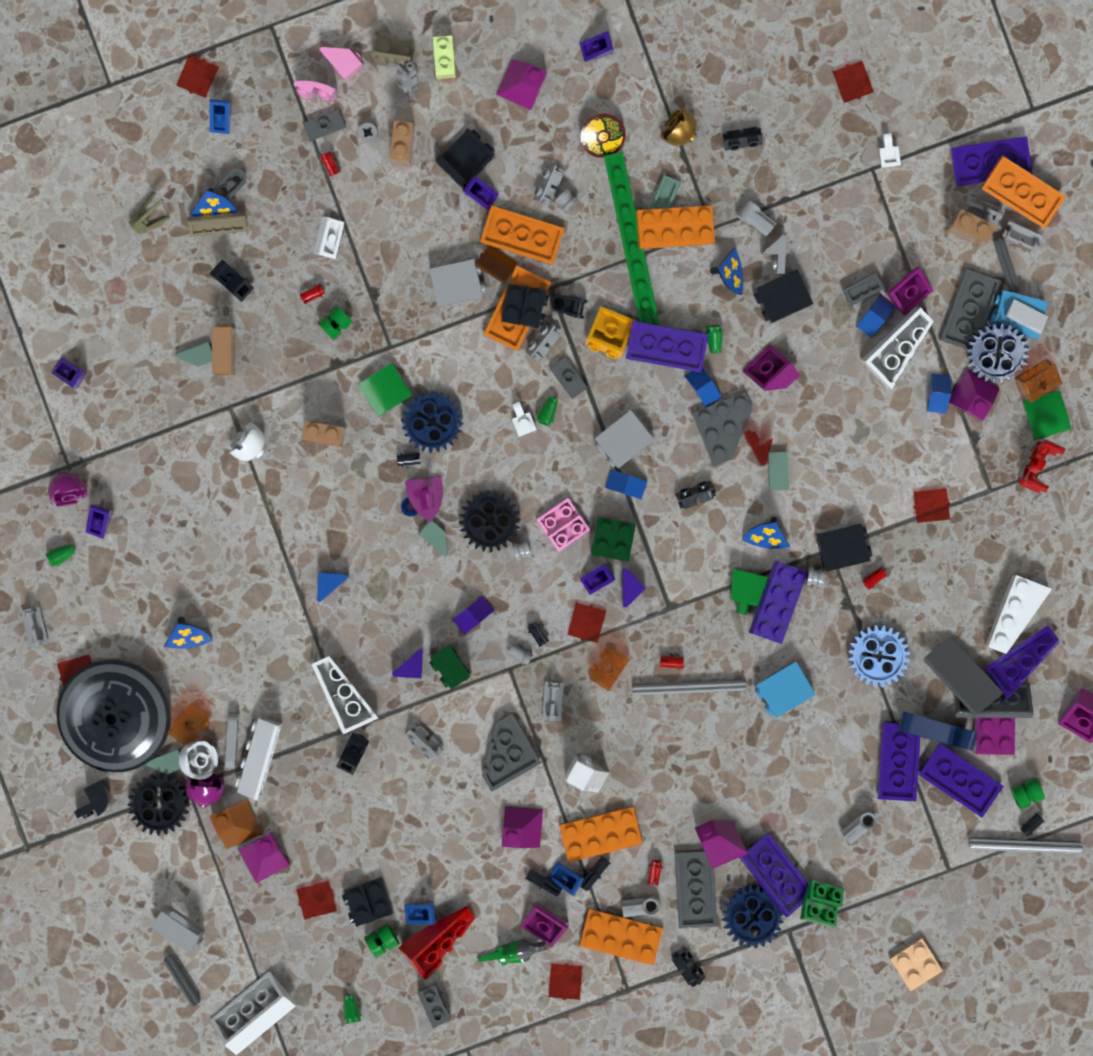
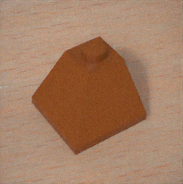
M247 799L209 816L217 835L226 849L262 834Z

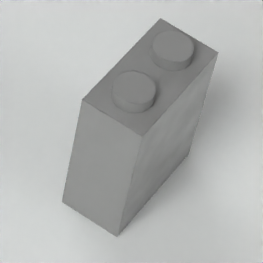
M474 259L429 269L438 308L483 298L482 293H486L484 283L479 282L478 275L481 274V269L475 266Z
M630 410L595 438L596 443L594 445L600 453L603 451L608 456L606 460L612 468L616 466L619 469L653 442L654 438Z

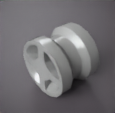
M364 123L359 127L358 135L363 142L372 143L378 138V130L373 124Z
M566 189L555 200V203L561 205L566 213L579 199L573 197L571 191Z
M527 539L522 540L521 543H512L517 561H520L523 557H531Z
M809 567L806 585H816L822 588L825 570L821 568L816 570L813 567Z

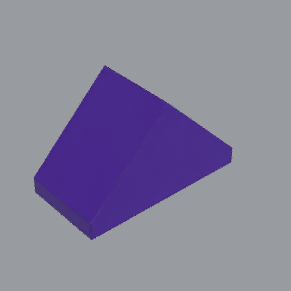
M609 31L579 43L584 62L612 55L614 52Z
M474 175L463 190L465 196L486 210H489L499 195Z
M61 357L52 374L70 387L78 389L87 372Z
M92 504L85 533L104 539L114 511Z
M605 563L580 578L589 595L615 580Z
M623 569L622 607H628L646 588L628 569Z
M482 596L456 616L453 621L463 634H466L494 612V610Z
M420 648L398 667L392 675L394 677L421 679L424 650Z

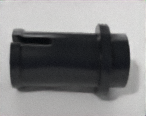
M419 452L396 455L397 466L404 468L406 465H421Z
M536 621L529 625L527 629L538 646L541 647L549 639L540 628L541 624H538Z
M1035 813L1025 824H1021L1020 830L1027 837L1029 835L1032 836V832L1045 821L1039 814Z

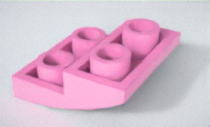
M295 81L293 84L298 95L307 100L309 97L314 99L316 94H318V97L325 101H329V99L335 101L338 95L334 88L318 82Z
M568 497L536 518L558 551H561L590 531Z

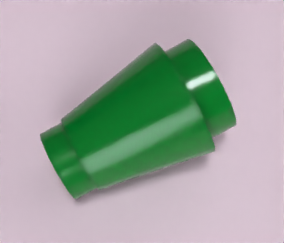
M722 325L706 326L707 331H705V334H708L707 342L710 353H721L724 333Z
M548 396L536 414V421L545 426H550L551 423H554L558 400Z
M71 544L51 549L45 555L52 567L56 565L58 567L76 553Z
M355 996L343 997V1020H346V1024L360 1022L362 1014Z

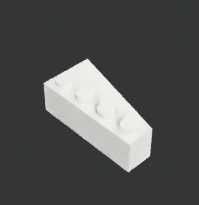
M915 307L861 361L886 388L892 389L897 378L902 374L907 362L915 353V349L921 343L934 321L920 307Z
M1012 575L985 646L1007 654L1052 589L1023 577Z
M330 656L311 663L342 734L378 719Z
M575 755L565 773L566 782L582 791L599 793L609 772L593 764L591 758L586 755Z

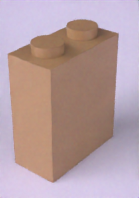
M394 120L390 150V162L392 165L411 167L415 127L412 122Z
M960 209L953 215L946 231L981 248L989 242L996 225Z
M217 323V327H212V374L235 375V329L228 323Z
M305 421L301 440L343 448L346 428Z

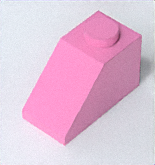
M330 47L319 49L345 81L363 67L361 63L363 59L356 51L352 53L350 49Z

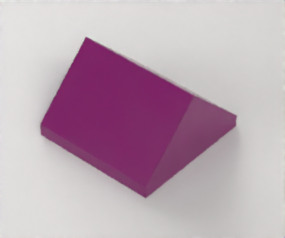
M915 267L890 288L885 295L905 316L932 293L933 290L920 268Z
M536 901L522 922L521 927L553 947L569 927V922Z

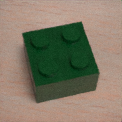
M598 517L590 555L629 562L636 524Z
M451 643L431 655L429 663L435 672L439 671L442 675L440 680L445 688L450 687L452 690L471 677L469 670Z

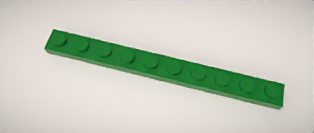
M623 152L605 155L606 171L639 322L660 325L644 249H639L636 212Z

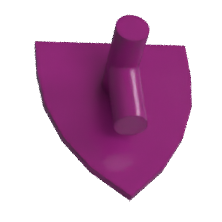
M441 476L405 481L406 492L411 505L421 517L431 522L438 513L442 503L443 484Z

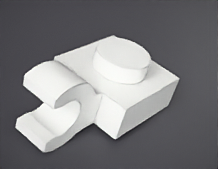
M891 133L883 134L884 148H879L881 168L900 166L899 146L893 147Z
M520 402L512 404L517 415L512 421L518 436L520 437L537 430L530 412L524 414Z

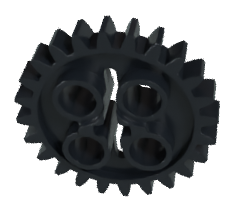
M487 490L486 496L482 492H479V498L472 495L474 501L467 500L468 508L462 506V509L466 511L465 514H459V516L464 518L463 521L459 522V524L464 525L460 532L466 531L467 533L463 538H470L469 545L475 542V549L482 546V552L486 550V547H489L490 552L493 551V547L500 551L501 544L507 548L506 541L513 542L511 535H518L514 532V529H520L518 525H515L516 522L521 521V519L515 518V515L520 513L519 511H513L516 504H509L511 498L505 501L504 493L497 497V491L494 492L493 496L489 490ZM487 502L494 504L495 509L492 513L484 511V505ZM477 509H480L488 518L493 516L495 518L493 522L503 530V533H499L492 525L486 526L485 523L487 521L477 513ZM501 515H506L509 518L508 525H499L498 518ZM475 516L480 517L482 520L481 526L477 528L471 525V519ZM492 529L496 532L494 540L486 539L485 532Z
M161 773L157 774V778L150 774V780L143 777L144 784L138 781L136 783L138 789H131L135 795L128 796V798L133 800V802L127 804V806L133 807L128 814L135 815L131 821H139L136 827L143 825L142 832L148 828L149 835L156 831L157 836H160L162 830L167 835L168 829L172 832L176 831L174 825L182 826L179 820L186 821L187 818L183 814H189L190 811L185 809V807L190 806L191 803L185 802L189 798L188 795L183 794L186 788L180 789L182 782L176 784V777L168 780L169 774H166L164 778H162ZM158 787L161 788L160 803L164 805L160 807L161 821L157 820L158 806L154 804L158 801ZM146 790L153 791L154 798L152 800L145 797ZM165 790L172 791L173 799L168 800L164 797ZM146 809H151L154 812L152 819H148L145 816ZM165 809H170L173 812L172 819H167L164 816Z

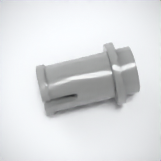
M515 644L511 646L508 655L521 661L522 665H528L533 657L530 651L527 652Z

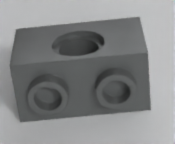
M436 982L418 989L417 994L432 1028L451 1020V1015Z

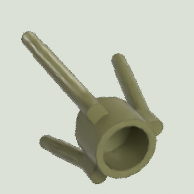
M155 192L147 198L140 209L131 217L132 220L128 222L138 234L141 231L146 233L148 230L170 219L167 216L147 226L149 222L146 218L164 202V199H160L146 213L141 214L156 195Z

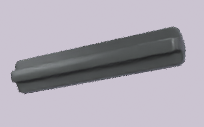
M1003 238L997 239L993 243L1009 292L1017 293L1020 291V286Z
M168 955L165 957L163 962L190 1005L194 1007L201 1002L200 998L174 956Z

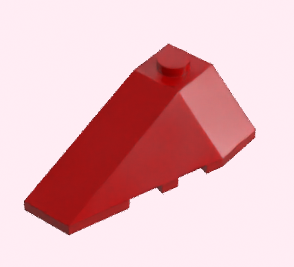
M465 906L435 922V924L413 934L398 948L407 961L426 980L442 965L444 955L452 951L454 948L452 944L457 938L463 936L475 918Z

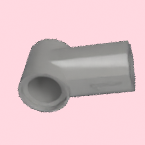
M747 200L736 214L741 221L753 226L766 237L777 224L761 212V209L750 200Z
M864 810L840 832L852 844L868 830L876 826L877 818L872 811ZM864 816H872L873 821L870 824H864L862 821Z
M654 895L622 900L624 917L655 915L660 909V901ZM654 901L657 906L651 910L646 907V903Z

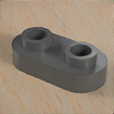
M238 168L232 169L215 186L213 192L220 194V190H225L226 195L224 197L230 200L246 183L247 176L245 172ZM233 177H238L239 182H234Z

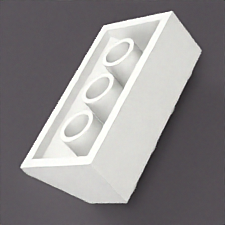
M262 717L258 718V721L254 720L251 730L254 732L253 739L248 740L246 747L249 753L247 758H243L241 768L244 769L243 774L238 776L235 786L238 787V793L257 801L261 798L282 723Z
M268 971L210 1020L224 1046L237 1055L291 1011L295 1004L288 992L274 975Z

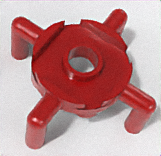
M1048 440L1036 442L1034 451L1029 458L1030 462L1026 465L1019 484L1036 493H1040V491L1046 493L1049 486L1037 481V472L1044 469L1046 460L1043 459L1048 454L1056 456L1057 453L1063 455L1066 448Z

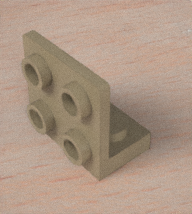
M377 37L375 51H372L371 54L373 61H376L378 65L388 66V63L395 64V67H397L396 64L403 67L408 62H412L415 43Z

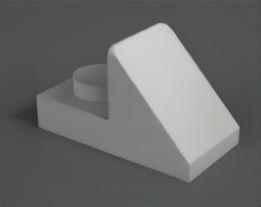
M782 235L761 254L776 256V259H773L772 269L776 270V275L785 274L787 235Z

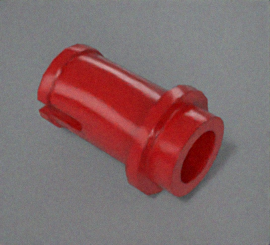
M330 151L320 156V162H323L329 177L340 173V170L333 158L334 154H331Z
M314 284V287L300 293V296L306 305L318 297L322 298L326 293L321 284Z
M879 567L868 577L865 576L862 583L868 590L874 589V586L887 577V574Z
M661 655L662 662H660V668L683 669L684 657H680V655L678 657Z
M651 860V863L648 864L650 869L647 884L658 886L661 869H663L662 862Z

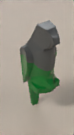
M526 939L501 945L496 948L495 952L478 957L477 959L478 962L498 960L503 966L509 963L527 962L534 953L547 951L548 949L546 941L530 943Z

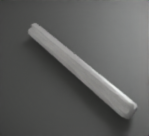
M745 680L633 685L632 691L633 695L745 691L747 684Z
M970 838L968 843L970 850L1081 854L1083 852V843Z

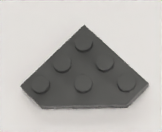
M746 392L692 413L713 467L731 460L753 410Z
M513 713L496 722L482 773V777L491 792L541 764Z

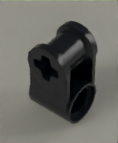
M557 294L551 298L549 306L556 313L583 319L584 305L588 300ZM557 298L561 299L564 303L560 309L555 308L553 305V301Z

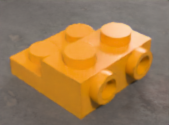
M600 306L585 344L588 345L591 351L598 352L600 350L605 352L608 358L621 359L630 337L632 321L636 320Z

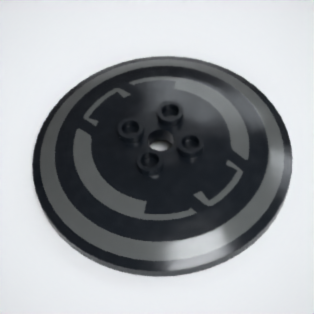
M100 660L84 666L64 685L57 703V725L65 745L81 762L100 771L112 773L127 772L145 765L161 750L170 731L171 710L164 689L148 671L124 660ZM107 714H114L117 719L116 722H109Z

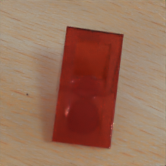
M751 430L742 433L760 466L766 465L773 438L759 446L758 442L760 439L755 431L751 432Z

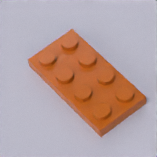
M1004 156L1000 157L980 187L1044 229L1066 198L1065 195Z
M491 205L480 243L554 265L565 228Z
M712 206L636 211L639 249L715 244Z
M516 266L508 284L543 289L547 292L551 282ZM507 284L483 335L518 352L530 327L501 322Z
M633 806L559 824L568 863L643 844Z
M589 908L579 946L654 966L663 927Z

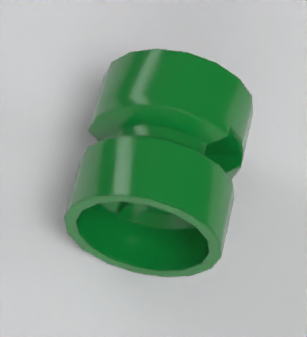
M338 305L329 311V316H323L317 322L333 341L342 334V329L346 330L353 324L352 320ZM333 320L338 324L335 328L330 324Z
M1036 777L1028 779L1024 786L1019 783L1010 788L1020 810L1030 807L1031 801L1038 803L1045 800L1044 792Z
M388 923L378 928L377 933L371 932L364 937L368 948L376 959L385 954L386 949L392 950L400 945L398 938ZM379 938L383 942L382 945H380V943L378 942Z

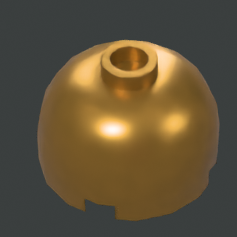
M681 107V111L677 109L672 113L664 126L668 127L665 132L661 130L660 138L672 146H682L688 142L691 143L697 135L695 133L697 121L684 107Z

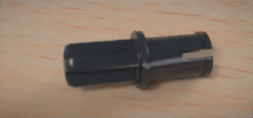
M601 855L592 869L589 868V872L584 877L580 887L588 891L598 878L601 879V874L611 862Z
M532 868L525 878L540 887V890L543 888L557 897L562 891L561 887L547 879L548 876L545 877Z

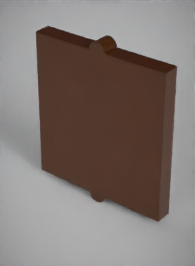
M488 246L484 253L480 254V258L475 266L504 283L508 276L512 275V270L517 265V262L492 246Z

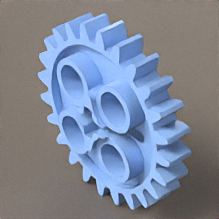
M874 625L873 631L866 627L867 633L860 630L861 637L854 636L857 642L850 643L854 648L853 650H848L852 657L847 658V660L853 661L849 668H856L853 675L860 674L859 681L866 678V685L872 681L873 687H876L877 682H879L881 687H884V682H887L890 686L891 679L898 682L897 675L904 676L901 670L908 669L904 663L910 662L909 659L905 658L910 652L904 650L908 647V644H902L905 638L901 637L898 639L899 632L897 631L892 634L893 628L891 627L885 631L884 625H882L880 630L877 625ZM869 640H874L876 643L873 650L866 648V643ZM888 643H892L894 645V651L892 653H887L885 651V646ZM880 651V654L885 656H893L896 659L888 660L880 658L879 661H877V658L863 656L862 652L878 654ZM866 659H871L873 662L870 669L863 667V662ZM885 662L891 663V670L889 672L882 670V665Z

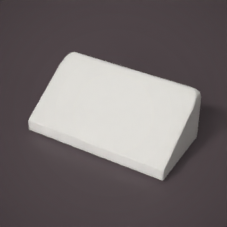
M330 217L321 218L313 254L336 259L344 227L343 221Z
M1015 299L1005 317L1038 334L1042 333L1048 316Z

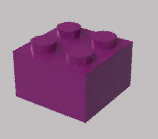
M973 717V731L978 732L973 753L1015 755V718Z

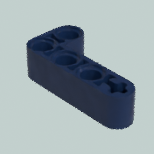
M902 711L897 728L899 731L970 751L974 749L978 732L904 711Z

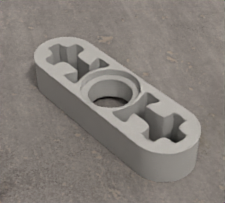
M229 713L225 759V768L236 769L239 713Z

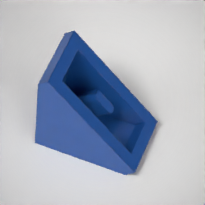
M210 99V132L229 134L232 112L230 101Z
M878 296L856 327L872 338L887 320L894 306Z
M703 368L702 372L691 371L684 376L705 408L722 397Z
M931 374L927 412L946 414L951 396V376Z
M611 470L605 488L642 500L647 481Z
M319 572L317 601L319 603L323 601L349 576L347 574Z
M557 862L548 879L574 896L583 881V876Z
M434 901L404 905L406 924H435Z

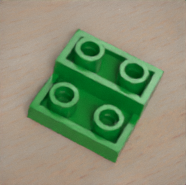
M393 362L358 384L378 417L413 395Z
M1060 390L1023 401L1022 404L1034 441L1071 430Z
M810 880L804 896L800 919L831 928L836 927L838 908L843 906L844 888Z

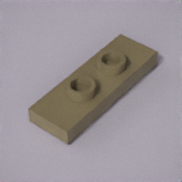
M245 212L187 217L190 237L245 232L248 228Z

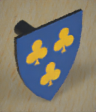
M209 188L205 191L190 215L195 217L237 213V209L226 197L213 192V188Z
M734 247L718 267H711L710 273L712 275L719 274L723 283L734 294L743 295V271L738 253Z
M771 517L770 522L751 528L742 539L744 542L762 548L778 549L790 547L777 523L778 518Z
M178 617L177 624L164 647L177 649L193 648L212 642V639L203 629L185 624V618Z

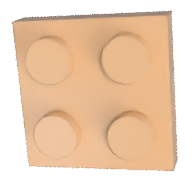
M922 938L890 957L891 962L910 991L943 971Z

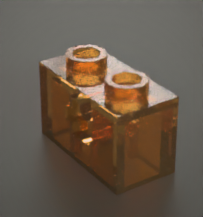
M1047 359L1014 377L1020 395L1029 402L1038 400L1040 396L1055 390L1057 386L1063 384L1056 365Z
M611 646L609 649L604 648L599 656L601 661L598 665L594 663L588 672L591 674L589 679L607 691L611 689L630 660ZM609 663H612L611 667L613 670H608L605 673V668L603 667V665H608Z
M192 702L167 733L185 746L199 738L196 734L201 729L204 731L210 725L209 719L212 716L198 704ZM193 721L195 723L193 725L195 729L192 728L189 730L187 728L189 726L187 722L190 723Z

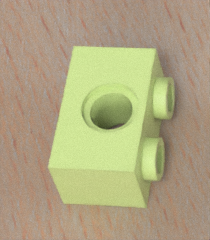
M452 36L433 37L436 78H456Z

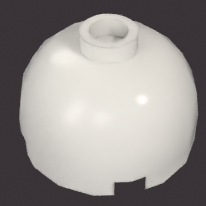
M252 422L245 425L246 430L243 433L239 431L229 445L231 450L228 453L238 460L250 461L255 457L259 458L265 451L263 449L265 436L261 429Z
M192 741L186 744L180 751L178 763L181 771L186 776L193 779H206L213 774L214 767H217L218 755L216 749L208 742Z

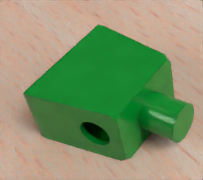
M732 569L730 600L738 601L735 613L747 615L749 604L758 606L768 577Z

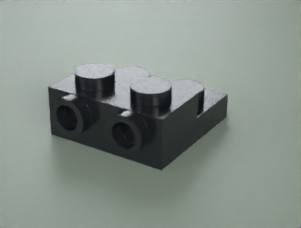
M508 284L501 322L539 329L540 325H544L545 314L542 313L543 306L548 304L549 295H546V290Z
M382 877L345 888V894L342 895L345 906L349 905L351 912L348 913L351 924L355 923L356 927L393 914Z

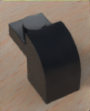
M223 259L209 273L241 302L254 289L249 282Z
M352 732L336 767L354 775L369 744V740L361 734Z
M104 779L84 789L91 803L77 809L74 813L77 818L82 816L85 819L94 814L93 810H95L97 816L107 810L111 802V793Z

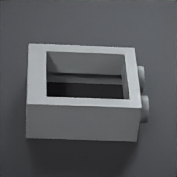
M167 906L160 912L151 926L152 929L188 953L192 949L196 951L204 940L202 937L203 930Z

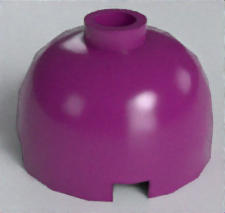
M58 473L48 486L51 505L56 503L58 507L74 505L78 503L76 499L82 497V500H84L88 496L84 481L73 473Z
M212 774L206 779H193L187 776L186 793L189 799L198 804V806L208 807L219 801L222 797L225 781L222 777L220 780L217 779L216 774Z

